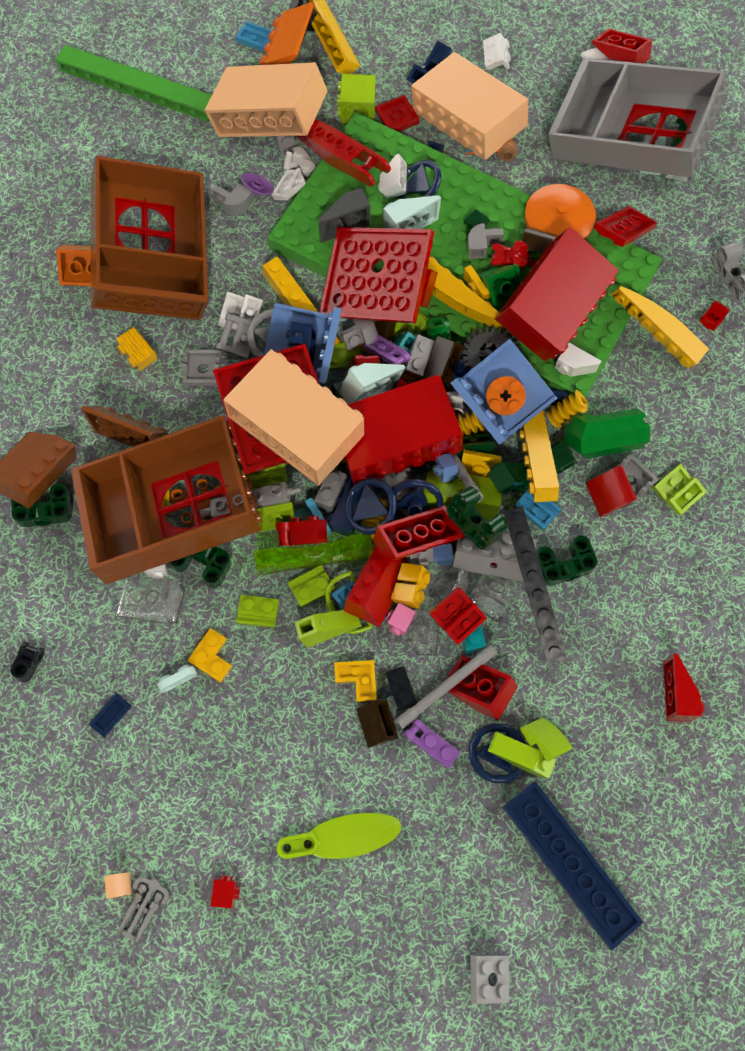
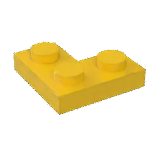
M210 628L187 661L221 683L232 668V665L216 656L227 641V638Z
M374 660L334 662L335 684L355 683L356 702L377 701Z

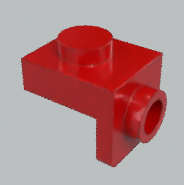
M715 300L699 322L705 328L715 331L730 309Z

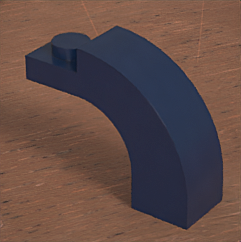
M437 41L426 62L421 67L414 64L406 80L414 84L450 56L452 48Z

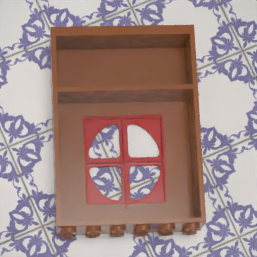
M95 156L91 174V308L201 320L208 304L203 173L124 159L108 158L106 156ZM139 207L141 209V227L120 225L118 220L122 213L129 208ZM148 209H153L160 213L167 221L171 231L149 229ZM125 232L140 235L142 249L125 247L118 233ZM148 237L170 239V247L166 252L148 250Z
M224 415L71 469L89 568L105 584L262 530L260 523L263 522L262 517L255 507L258 505L255 495H252L251 492L253 484L251 479L245 475L229 422ZM199 474L215 477L221 482V487L195 495L192 477ZM185 480L188 498L163 507L162 502L167 491L178 481ZM220 495L226 496L230 513L213 517L208 522L203 523L199 512V503ZM242 495L243 503L238 506L234 505L232 501L234 496ZM236 497L235 503H240L242 498ZM185 507H191L195 525L191 528L176 527L168 523L165 516L168 513Z

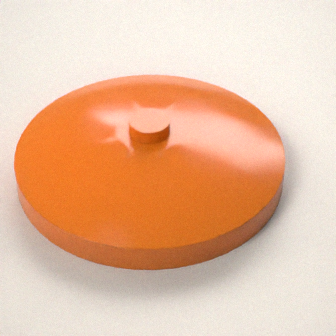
M552 184L540 188L529 198L525 208L524 220L526 227L560 235L570 226L586 240L594 228L596 211L590 198L581 190L570 185Z

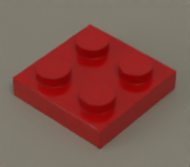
M405 95L375 106V112L382 124L397 132L420 124L418 115Z

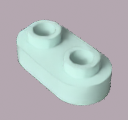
M184 665L177 670V673L173 675L168 674L160 678V682L157 685L160 692H168L194 678L197 675L194 666Z

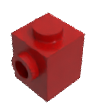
M220 875L219 880L214 879L211 907L234 908L235 900H239L240 886H237V881H232V876Z

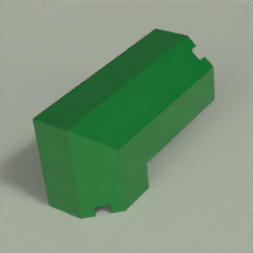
M639 409L592 416L589 413L574 415L571 418L572 422L564 427V442L585 459L644 448V444L650 442V425L644 422L643 418L647 417Z

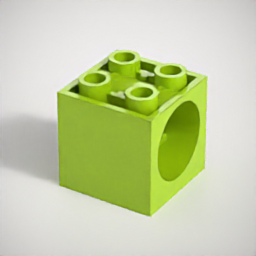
M342 74V81H338V92L341 93L337 95V106H340L338 107L337 115L341 117V124H347L355 112L374 120L376 75Z

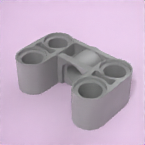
M738 241L720 247L713 258L715 270L719 273L735 300L745 298V272L739 264L743 249Z

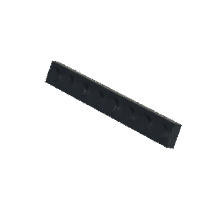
M521 506L504 511L547 664L566 660L567 657L524 508Z

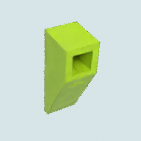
M344 610L314 614L295 622L299 640L307 648L362 627L360 618Z

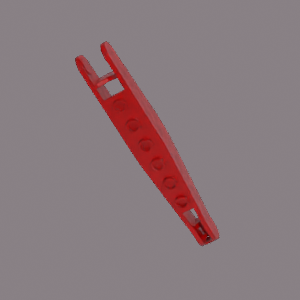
M317 119L314 120L308 135L296 136L325 162L370 187L375 185V180L368 172L375 167L385 173L391 171V167L385 158L334 127ZM357 158L365 162V164L358 166L352 160Z

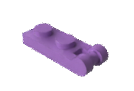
M377 335V338L368 346L364 343L365 350L378 355L380 359L388 364L401 365L403 362L406 363L411 359L407 351L380 335Z
M419 719L413 720L411 722L413 725L409 730L406 729L403 735L449 770L461 752L429 729ZM418 730L424 733L420 739L415 735Z

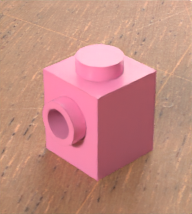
M398 603L394 611L391 610L386 618L388 621L387 627L390 628L389 631L396 636H400V634L405 636L416 616V611Z

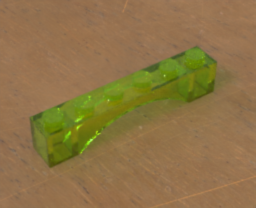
M362 533L310 547L254 550L256 570L258 576L367 559L371 556L373 547L371 536Z

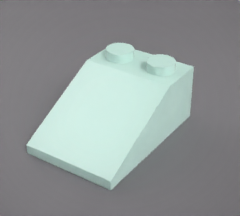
M437 195L399 199L387 204L384 208L383 228L422 229L439 219L441 197Z
M373 363L355 365L348 370V375L342 381L339 393L350 404L393 390L406 367L398 364Z

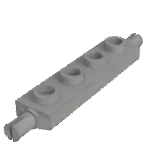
M285 482L251 490L252 495H255L258 505L255 506L256 509L287 503L290 501L291 495L302 493L300 485L289 488ZM236 495V496H234V498H233V500H232V501H233V504H234V505H237V506H238V505H241V504L243 503V498H242V501H241L240 503H235V498H236V497H241V498H242V495ZM226 496L210 500V508L199 510L201 518L210 515L217 517L230 513Z

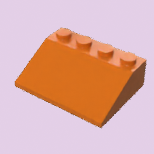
M313 2L284 11L280 17L276 16L272 24L274 29L268 35L270 40L266 43L263 50L265 55H262L259 61L260 65L291 64L298 55L314 7Z

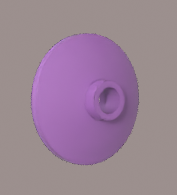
M244 173L241 177L243 184L252 190L255 195H271L274 191L273 185L259 175Z

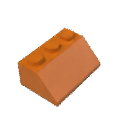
M61 245L58 247L56 255L59 285L91 286V246Z

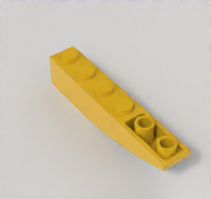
M278 257L262 265V275L284 305L318 312ZM337 337L335 339L334 346L340 343Z
M434 257L429 258L428 269L438 272L432 293L433 296L450 308L473 320L491 327L495 326L496 329L502 327V331L505 330L495 320L499 312L492 307L490 302L483 300L475 290H471L461 279L453 276L449 269L443 268Z
M622 286L610 294L618 304H621L627 310L629 315L634 317L644 329H647L654 339L660 342L686 368L698 364L709 350L682 322L653 301Z

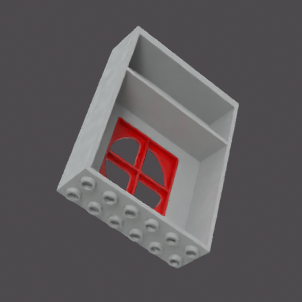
M583 58L548 133L552 158L693 178L695 171L699 170L700 158L705 155L706 144L710 143L711 131L716 128L717 117H720L722 112V104H725L727 100V93H725L727 87L725 71ZM661 114L655 128L632 125L634 121L645 115ZM668 115H675L685 122L687 130L662 129ZM632 132L652 136L649 144L629 142L627 135ZM660 136L683 139L675 147L655 145Z

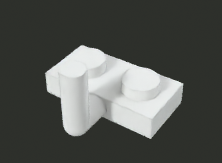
M302 145L286 149L284 169L300 168L304 178L311 176L316 169Z

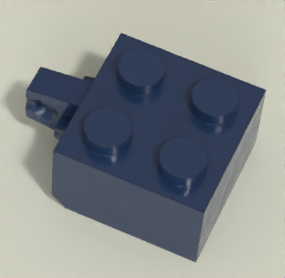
M291 322V326L287 327L286 337L289 338L288 345H285V349L305 344L313 365L317 340L316 327L313 324Z

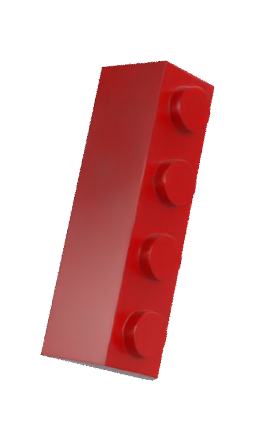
M444 505L443 507L434 508L378 526L373 541L381 555L397 560L464 537V534L456 523L448 517L447 507Z
M376 546L346 599L344 611L380 628L393 603L391 596L395 584L404 582L399 581L397 577L402 563L410 564L407 559L403 557L394 560L381 555Z

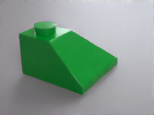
M518 264L496 267L478 274L490 292L488 302L497 311H501L522 282Z

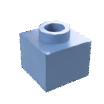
M448 453L441 457H436V465H434L435 475L439 476L442 483L456 480L458 464L452 455Z
M445 543L433 547L434 568L453 565L454 558L451 544Z

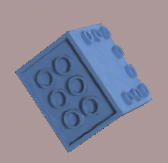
M275 303L264 355L271 349L274 352L285 349V345H288L289 338L286 337L287 327L291 326V322L313 324L317 329L313 368L319 385L325 386L342 309L334 307V311L329 312V315Z
M508 339L462 378H456L451 382V385L499 445L557 399L552 390L511 339ZM504 376L515 377L524 385L526 390L524 405L520 410L511 415L497 414L491 410L486 399L489 385L495 379ZM505 390L502 397L507 401L511 394H508V390Z

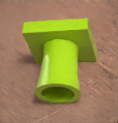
M276 480L260 483L256 489L281 482ZM292 502L256 509L260 512L263 521L260 523L262 530L258 532L276 529L275 523L290 522V518H295Z

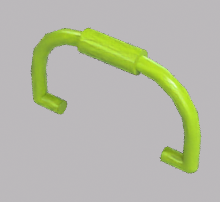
M352 571L336 576L327 585L325 604L328 612L336 611L334 603L330 598L331 588L337 581L348 576L351 582L356 581ZM367 622L368 625L358 629H354L347 633H362L364 631L372 629L373 624Z

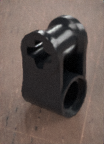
M23 642L10 668L12 676L23 683L31 680L45 654V649L41 647L38 649L31 646L28 642ZM26 668L25 673L19 676L20 669Z

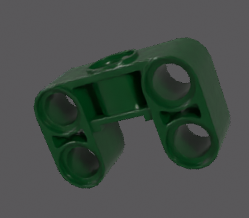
M56 483L50 488V501L34 503L30 508H27L11 499L12 518L21 527L48 526L50 524L68 522L72 518V495L63 483ZM60 492H64L62 496L57 497ZM65 509L63 514L58 515L60 510ZM23 514H27L24 519H20Z
M469 486L454 495L447 507V515L479 549L485 550L500 539L507 528V522L500 514H495L486 520L475 507L480 499V494L475 487Z
M579 535L575 537L570 545L573 559L563 562L557 561L551 548H539L537 556L547 586L575 580L590 574L594 570L598 561L590 540L586 536ZM576 543L582 544L584 549H578ZM539 555H546L548 561H543ZM583 561L590 562L591 567H586ZM552 572L555 578H549L546 573Z
M216 546L182 558L183 562L179 565L174 564L175 561L169 562L176 572L185 571L192 559L206 565L203 578L210 588H217L222 584L232 565L228 552ZM220 558L227 559L224 564L217 563ZM212 574L218 575L216 580H208Z

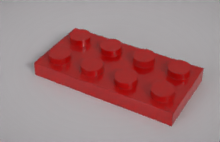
M627 206L597 222L594 229L601 236L611 239L614 244L624 247L655 229L657 222L633 207Z

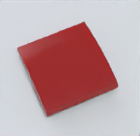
M622 465L586 483L600 517H604L618 508H624L637 500Z
M460 587L454 589L429 612V615L456 645H459L487 619L478 606L469 599Z

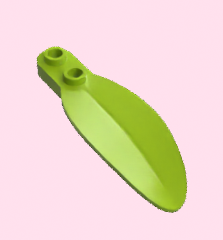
M350 814L323 822L308 833L284 837L277 843L276 851L283 859L307 855L325 859L351 858L370 853L390 843L399 835L402 827L397 818L387 814ZM309 840L312 844L311 847L305 848L304 841ZM285 844L290 845V852L286 853L283 851Z

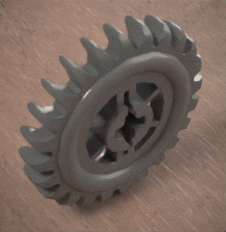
M485 326L484 333L478 328V335L472 332V339L467 337V343L463 344L465 350L462 351L464 356L462 361L466 363L465 368H471V371L482 362L480 359L488 357L491 352H494L508 339H511L513 342L515 336L508 337V330L502 334V327L496 332L495 326L492 327L491 331ZM518 340L513 343L518 347L520 341Z

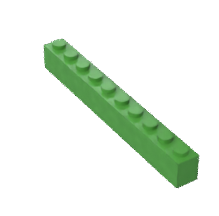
M64 45L56 58L59 70L206 122L210 121L204 111L212 96L209 93L198 91L195 88L157 77L151 73H146L134 67H128L119 62H114Z

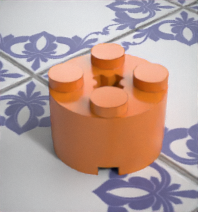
M504 376L497 378L487 389V403L491 410L497 414H514L525 403V387L515 377ZM505 390H508V394H511L507 401L502 397Z

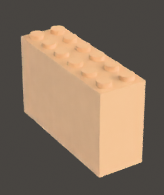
M455 52L411 85L413 109L416 114L437 127L441 132L449 135L453 140L462 144L463 147L472 150L476 156L484 160L488 159L506 141L516 136L528 126V98Z
M316 62L226 67L204 111L219 137L308 135L328 90Z
M272 349L223 399L227 415L230 419L318 486L364 436V417L358 410L348 407V404L342 398H336L327 387L317 384V381L312 376L305 375L296 364H290L281 353H276Z

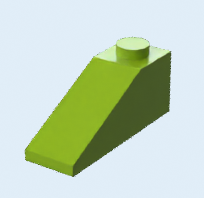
M495 732L488 752L536 777L549 779L556 762L555 758L547 762L540 750L498 732Z

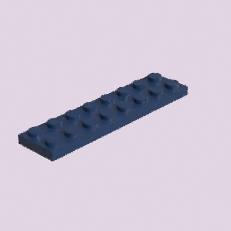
M536 782L531 783L502 807L609 950L616 948L644 923Z

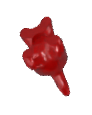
M516 241L513 247H506L498 243L492 245V250L495 251L491 258L493 266L500 267L501 265L518 264L519 269H524L527 265L533 267L537 261L529 259V246L523 241Z

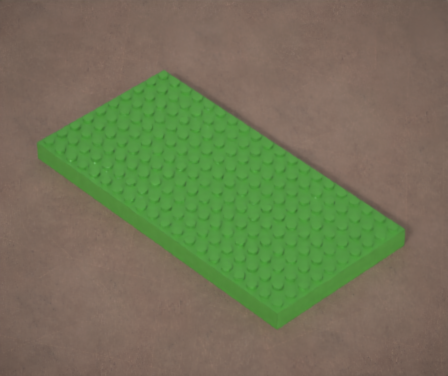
M358 112L353 114L342 130V133L379 154L388 163L397 154H400L407 163V169L409 166L422 160H431L438 164L442 180L434 196L439 195L441 197L439 219L422 229H432L435 232L430 257H434L443 268L449 269L451 274L457 279H461L466 286L467 283L463 278L465 267L471 265L477 274L497 267L491 264L492 255L495 253L492 250V245L487 246L486 258L468 259L467 242L471 229L464 224V220L475 209L489 218V223L485 226V229L503 228L502 245L513 247L516 241L522 240L526 228L524 220L525 208L531 195ZM357 158L352 160L358 166L365 164V162ZM322 159L267 237L269 249L327 278L335 238L320 243L318 219L345 193L353 189L362 188L370 203V226L365 228H383L384 208L387 204L397 201L398 197L387 199L379 191L378 183L380 182L381 170L373 167L368 171L375 180V185L370 187L334 168ZM425 167L429 184L432 187L435 178L434 170ZM413 172V173L408 177L407 182L410 180V178L413 176V174H414L415 172ZM419 194L404 195L407 199L422 197ZM594 228L586 241L619 271L615 275V282L606 288L607 293L596 302L597 307L586 316L588 318L586 323L581 327L579 326L577 329L578 334L573 340H569L568 343L601 360L598 370L594 373L570 377L561 374L555 368L557 360L561 355L560 353L554 359L550 358L544 362L521 341L517 347H522L521 353L551 390L568 392V400L570 394L575 396L576 390H579L585 398L587 397L631 318L627 310L621 304H618L610 294L622 286L643 296L663 259L632 243L624 247L618 246L608 237L601 236ZM528 250L529 259L538 261L542 254ZM379 260L378 263L374 264L373 271L376 273L380 272L384 267V261ZM527 265L526 268L520 269L522 281L533 268L532 266ZM433 295L428 309L419 307V311L428 319L432 317L446 318L450 325L451 340L461 345L467 343V337L472 339V332L478 335V328L483 333L485 326L488 327L489 331L492 330L491 326L459 313Z

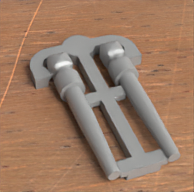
M140 877L135 880L132 888L138 889V892L133 896V901L118 932L135 942H138L154 911H157L160 905L158 904L159 901L166 905L169 899L168 890L161 886L157 879L150 880L146 877ZM147 887H149V891L145 896L142 904H138V902H140L143 898V892H145L147 890ZM156 890L161 891L155 894L154 901L149 906L150 909H147L146 905L153 892ZM135 908L139 909L128 931L124 930ZM144 912L146 916L135 936L132 932Z

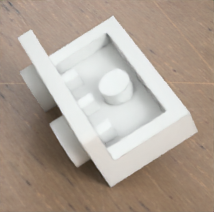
M499 33L483 40L486 69L491 70L502 64L506 69H509L511 57L508 52V48H510L508 39Z

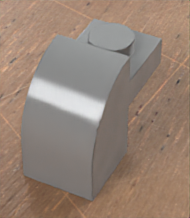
M239 183L231 193L217 185L212 189L215 202L223 205L224 213L241 214L254 202L253 191Z
M484 223L473 227L467 242L468 259L486 258L487 246L497 243L502 245L503 228L485 229Z
M352 319L354 326L340 332L347 350L362 343L368 346L378 335L375 323L371 320Z

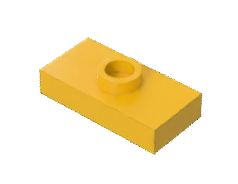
M471 265L465 267L463 278L468 288L475 290L483 300L488 301L490 292Z

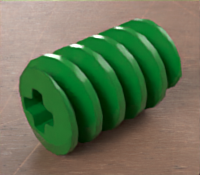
M432 317L427 320L426 326L429 339L435 342L437 336L451 340L450 325L446 318Z

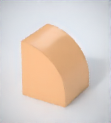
M131 872L104 876L107 899L133 894Z

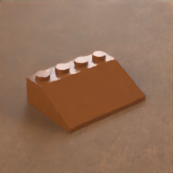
M81 407L84 416L95 433L131 447L168 435L167 430L162 427L155 428L144 420L137 421L128 414H119L111 407Z
M29 432L0 460V493L30 508L75 461V444L60 436Z

